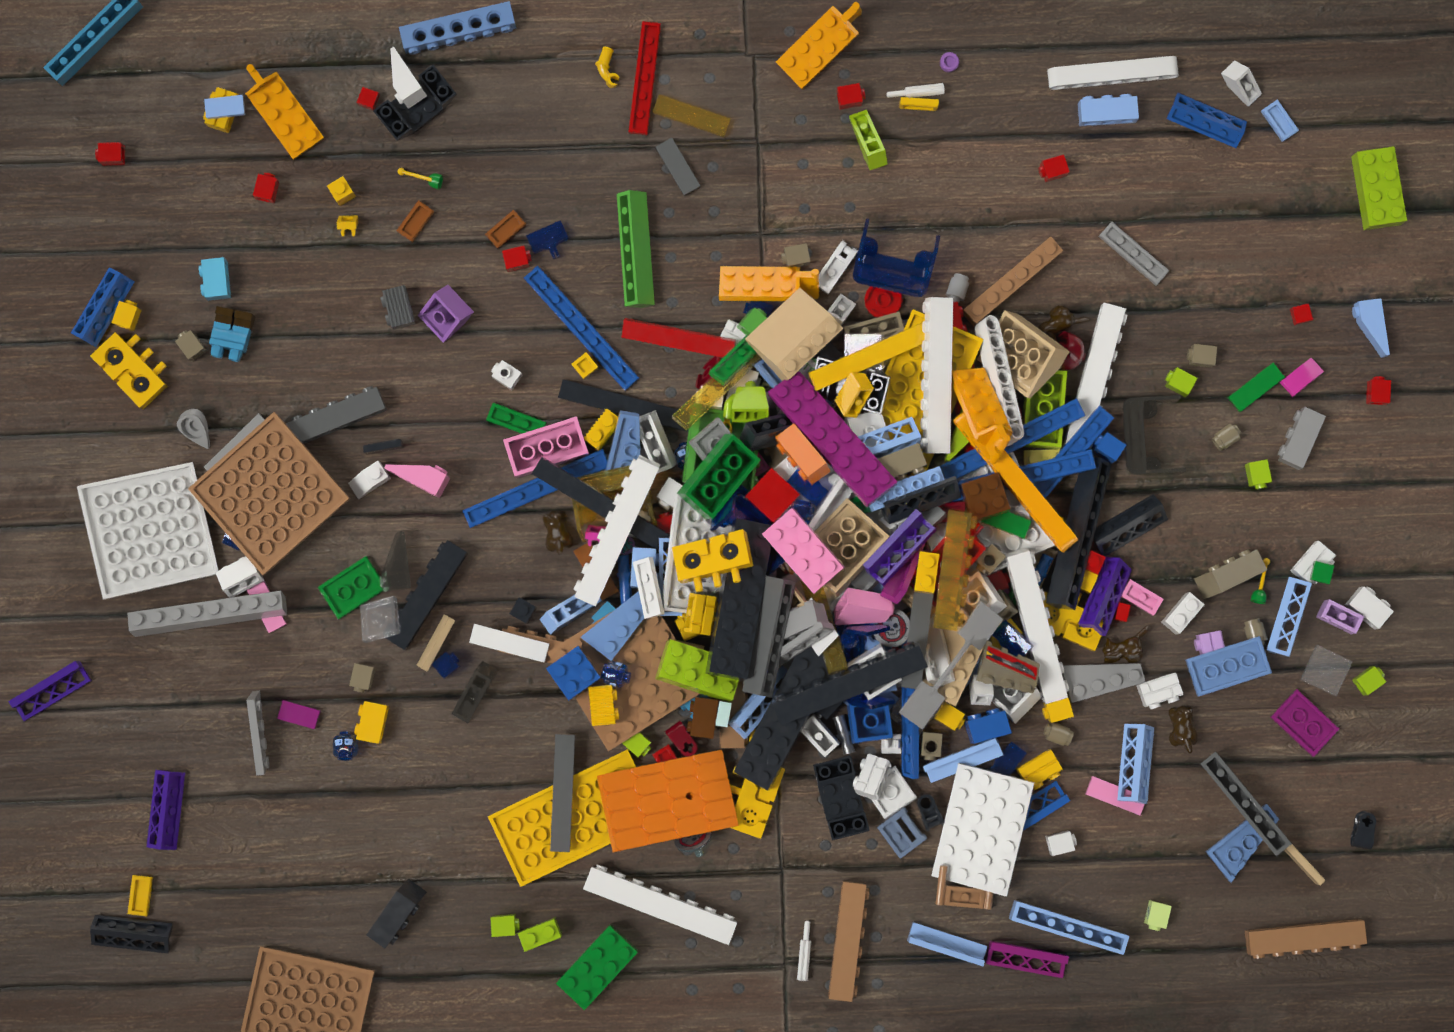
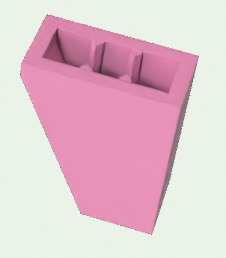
M847 588L834 607L835 625L886 622L890 615H893L894 604H892V601L880 596V593Z

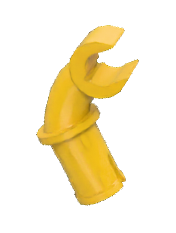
M604 46L595 65L601 77L606 81V85L609 88H616L617 84L612 83L611 79L619 80L620 77L616 73L608 71L614 50Z

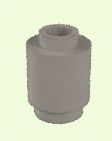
M955 273L954 277H951L946 296L953 298V302L959 303L964 301L969 286V278Z

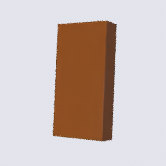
M418 200L396 231L413 243L435 212Z
M512 210L485 235L499 249L524 228L526 223L515 210Z

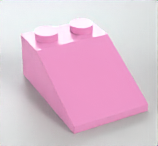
M386 465L384 467L392 474L438 498L441 497L450 480L447 476L448 472L437 465L434 468L423 465Z

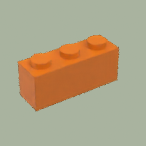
M792 424L775 437L778 442L776 447L782 455L787 454V460L793 468L797 467L800 470L798 474L803 481L808 480L813 485L831 472L826 461L795 424Z

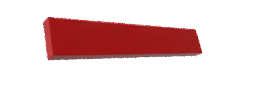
M642 21L628 131L630 134H648L661 23Z
M625 318L623 321L621 338L721 358L726 356L736 345L735 339Z

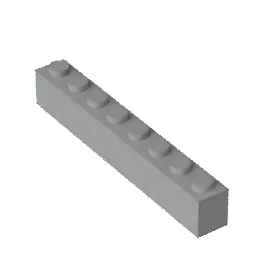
M282 591L128 612L129 632L133 636L138 637L287 615L286 596Z

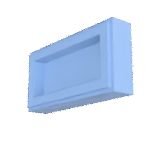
M243 95L204 99L207 119L245 115Z
M1278 99L1261 110V113L1282 142L1299 131Z

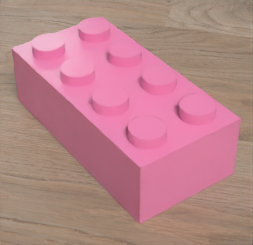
M577 416L503 440L516 479L531 474L541 457L555 465H560L589 455Z
M791 508L762 533L813 594L845 568L794 508Z

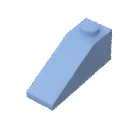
M1381 298L1358 301L1352 308V314L1356 318L1358 326L1381 358L1390 355Z
M573 595L548 610L540 618V621L549 634L552 635L594 606Z

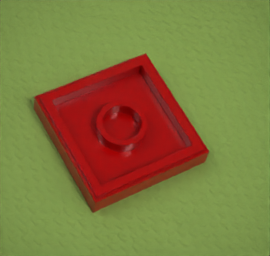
M771 468L745 497L774 523L800 494Z

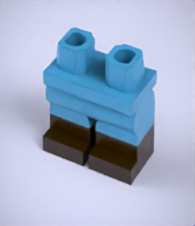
M216 306V316L209 344L212 346L211 356L222 358L224 349L230 350L229 360L240 362L243 353L246 354L256 317L252 313Z

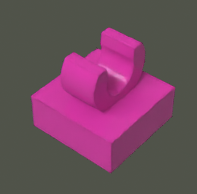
M588 525L585 532L588 546L592 545V540L600 542L597 537L601 528L606 529V527Z

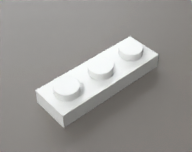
M653 557L634 561L633 566L644 619L665 614Z

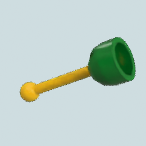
M399 168L397 171L399 175L405 174L427 180L430 187L438 190L443 183V175L433 173L427 177L405 171L404 168Z
M1268 558L1263 559V562L1267 568V566L1270 564V560ZM1266 571L1261 575L1259 589L1255 590L1251 595L1250 601L1253 603L1266 604L1267 595L1263 591Z

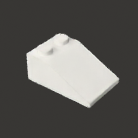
M993 685L994 696L992 702L1001 711L1005 710L1007 717L1015 724L1042 698L1036 687L1033 693H1025L1020 690Z

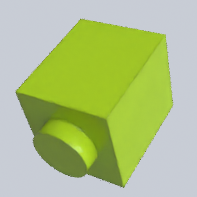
M1177 367L1173 371L1170 370L1165 378V381H1167L1165 387L1186 397L1189 395L1197 378Z
M1268 459L1245 464L1249 487L1255 486V489L1266 488L1267 484L1272 482Z
M1370 666L1352 679L1363 696L1371 694L1386 683L1384 679L1385 674L1379 667L1376 668L1375 666Z
M640 732L622 742L637 757L640 755L645 756L651 749L649 746L651 742Z
M515 914L491 916L492 937L514 936L517 934L516 931L520 930L519 919H516Z

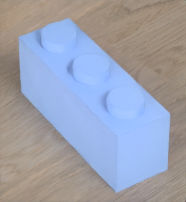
M1122 94L1120 97L1114 98L1112 95H1104L1097 99H1094L1093 96L1083 97L1078 103L1079 126L1136 123L1139 119L1137 96Z

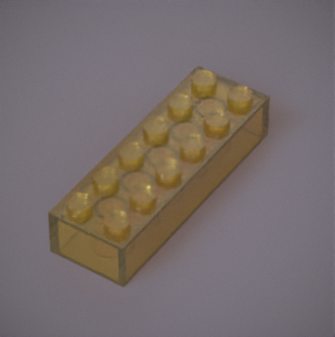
M948 510L933 628L957 631L964 623L965 614L961 613L962 607L966 606L967 594H964V588H967L970 578V575H967L966 572L972 563V555H969V549H972L974 546L975 536H971L972 529H975L977 524V516H974L972 511Z

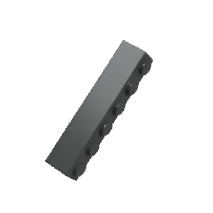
M370 386L363 389V393L358 395L352 393L345 396L343 401H332L326 404L327 407L323 409L319 407L312 409L308 415L303 417L302 415L292 417L291 422L286 423V425L305 444L385 412L387 408L379 389Z
M770 576L765 577L748 679L743 682L742 691L767 697L773 696L796 584L794 581Z
M1214 752L1201 763L1203 768L1276 856L1292 845L1217 752Z

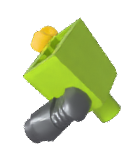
M748 381L745 383V387H737L736 392L725 401L723 412L725 420L723 423L725 426H730L729 431L731 433L733 427L730 419H732V422H751L778 414L779 407L770 398L768 392H765L764 387H756L755 382Z

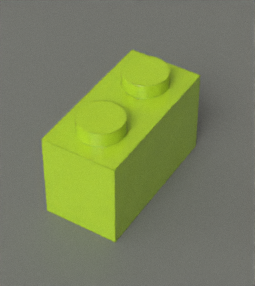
M556 918L544 921L517 933L524 952L562 937Z

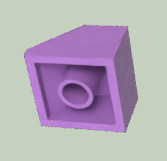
M446 285L432 295L418 316L444 343L467 322L474 311L449 285Z

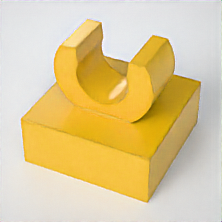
M358 215L339 216L337 229H341V235L345 236V230L349 229L352 232V236H355L358 226Z
M587 352L571 364L583 380L598 369V366Z

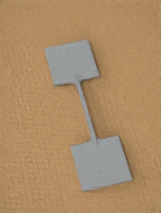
M980 601L957 632L965 639L964 646L934 686H929L921 681L899 713L923 729L945 699L944 696L938 693L937 689L969 646L973 645L978 650H981L1003 619Z

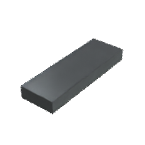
M672 138L655 147L683 196L700 188V184Z

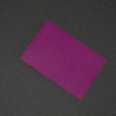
M1295 689L1270 716L1275 723L1312 757L1339 730L1298 689Z

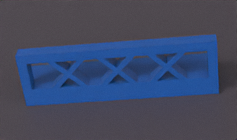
M1178 92L1167 115V119L1234 148H1237L1247 124L1242 119Z
M109 267L71 334L97 347L113 320L119 301H124L135 281Z
M1057 781L1052 782L1031 796L1023 831L1070 801L1068 796L1063 793ZM1055 787L1060 796L1054 800L1047 799L1048 790ZM1035 798L1043 800L1042 807L1039 810L1030 809L1031 802Z

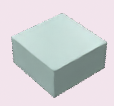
M719 701L716 726L728 727L732 703Z

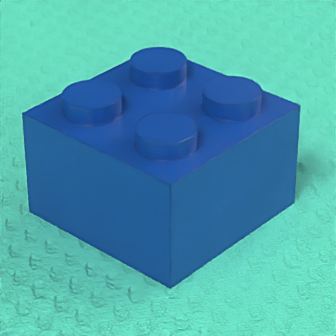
M579 646L546 668L568 701L601 679Z
M888 699L847 705L852 744L893 738Z
M999 708L987 710V715L981 716V713L967 716L968 720L964 724L970 743L975 744L1012 733L1005 710L1000 711Z

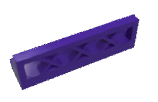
M915 509L863 564L866 572L884 586L937 531L936 528L924 519L921 512ZM922 525L929 529L924 535H918L917 530ZM914 540L912 548L904 549V544L907 541ZM901 554L899 562L891 563V558L894 555ZM888 568V573L883 578L876 574L880 569Z
M1105 558L1078 623L1083 628H1093L1101 636H1106L1132 570L1121 558ZM1121 568L1124 570L1122 577H1120ZM1116 584V592L1114 594L1113 588ZM1109 601L1110 607L1107 611V603ZM1103 618V625L1101 628L1099 624L1101 619Z
M74 661L8 702L12 708L17 709L23 721H27L92 680L82 663ZM80 670L85 680L79 684L72 682L74 673ZM58 683H68L64 693L55 692ZM43 692L51 693L49 702L46 704L38 702L40 694ZM27 702L34 703L32 712L26 715L21 706Z
M155 770L147 838L148 848L159 850L177 849L185 780L184 772ZM162 775H164L163 784L161 783ZM160 796L162 797L161 804L159 803ZM155 835H157L156 844H154Z

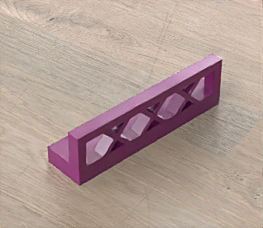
M925 543L883 586L880 596L895 604L899 603L907 592L918 563L919 552L923 551Z
M990 941L986 964L1063 978L1065 964H1068L1069 956ZM993 950L1002 952L1005 958L999 962L991 961ZM1014 954L1021 955L1024 961L1019 965H1013L1009 958ZM1037 958L1041 960L1043 965L1034 969L1028 961ZM1051 962L1061 963L1059 973L1051 972L1047 965Z

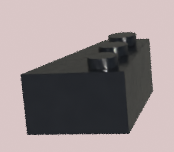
M408 878L396 891L366 935L384 949L389 944L393 945L399 938L397 933L400 929L404 930L410 922L408 918L410 915L414 916L420 908L418 904L427 892Z

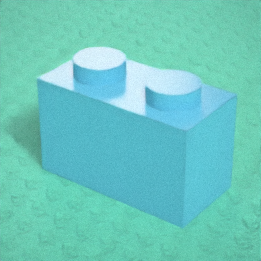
M224 257L201 260L199 274L200 277H203V284H201L202 296H205L208 301L231 298L227 260Z

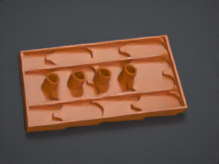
M722 750L597 776L613 853L739 826Z

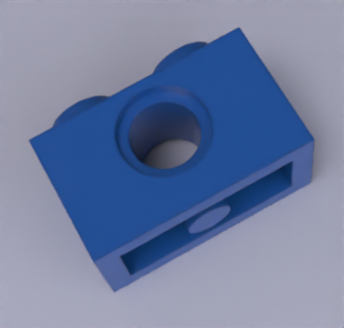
M1107 432L1104 435L1100 434L1093 442L1092 447L1094 448L1092 453L1112 464L1118 459L1126 444Z

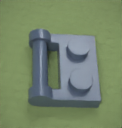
M905 807L877 826V829L900 859L927 839V836L921 833L909 817ZM900 817L916 839L911 842L896 820Z

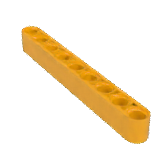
M964 412L953 419L956 427L995 473H999L1001 481L1055 546L1064 553L1078 541L1076 535L1008 453L1004 450L997 463L992 464L989 461L990 455L986 446L975 440Z

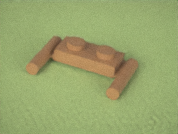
M940 865L936 905L992 910L994 893L973 887L945 886L948 866Z

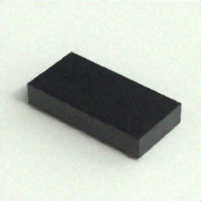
M395 439L364 445L363 452L368 455L404 448L403 441Z

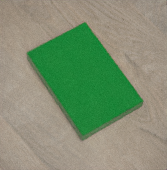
M365 556L320 585L318 589L339 620L386 590L387 587L368 557Z

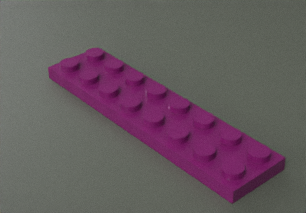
M800 371L786 381L784 379L768 391L770 398L791 422L797 426L812 446L866 507L897 485L895 478L819 392L815 391V388Z

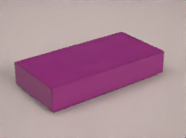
M283 700L277 719L316 729L321 711Z

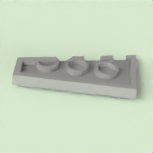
M1141 664L1063 666L1064 673L1062 674L1069 686L1068 695L1071 703L1146 682Z
M259 690L252 691L246 700L256 776L264 775L267 768H269V758L266 757L265 753L267 741L264 738V720L262 718Z

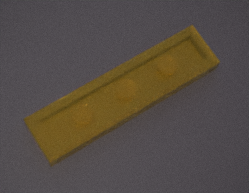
M660 94L653 113L721 137H725L731 120L722 115Z

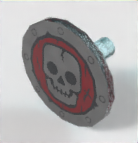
M894 609L893 615H890L886 622L873 623L875 638L887 647L902 645L908 639L909 617L903 611Z
M708 832L675 839V846L679 851L695 852L696 857L703 856L701 848L710 842L712 833Z

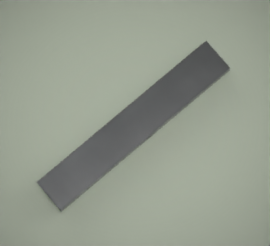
M938 506L922 512L924 519L934 527L947 517V514ZM922 525L917 530L918 535H924L929 529ZM914 540L907 541L904 544V549L912 548ZM901 554L894 555L891 558V563L899 562ZM864 568L851 582V585L855 589L870 592L879 582L871 577ZM888 568L880 569L876 574L883 578L888 573Z
M914 592L907 643L911 641L914 643L918 642L925 657L933 595ZM923 669L902 677L901 687L916 689L922 681Z
M555 734L550 851L570 852L575 735Z

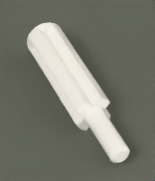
M943 83L905 87V90L887 92V97L906 96L913 98L944 94L945 88Z
M805 921L803 940L800 941L797 980L808 981L811 941L809 940L810 921Z

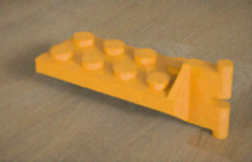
M854 2L843 15L832 6L776 61L781 69L801 89L805 88L859 35V32L851 24L862 14L859 3Z
M252 64L247 65V71L257 84L245 94L293 160L324 139L321 132L277 72L263 79Z
M720 266L719 301H786L799 288L813 299L819 298V271L817 269L800 271V267Z
M985 368L953 370L951 384L975 440L986 446L990 455L989 461L992 464H996L1011 440L1010 437L1013 432Z

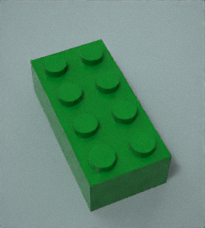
M724 434L677 494L704 519H714L760 459L734 434Z
M609 924L561 976L556 984L585 1010L638 953V949Z

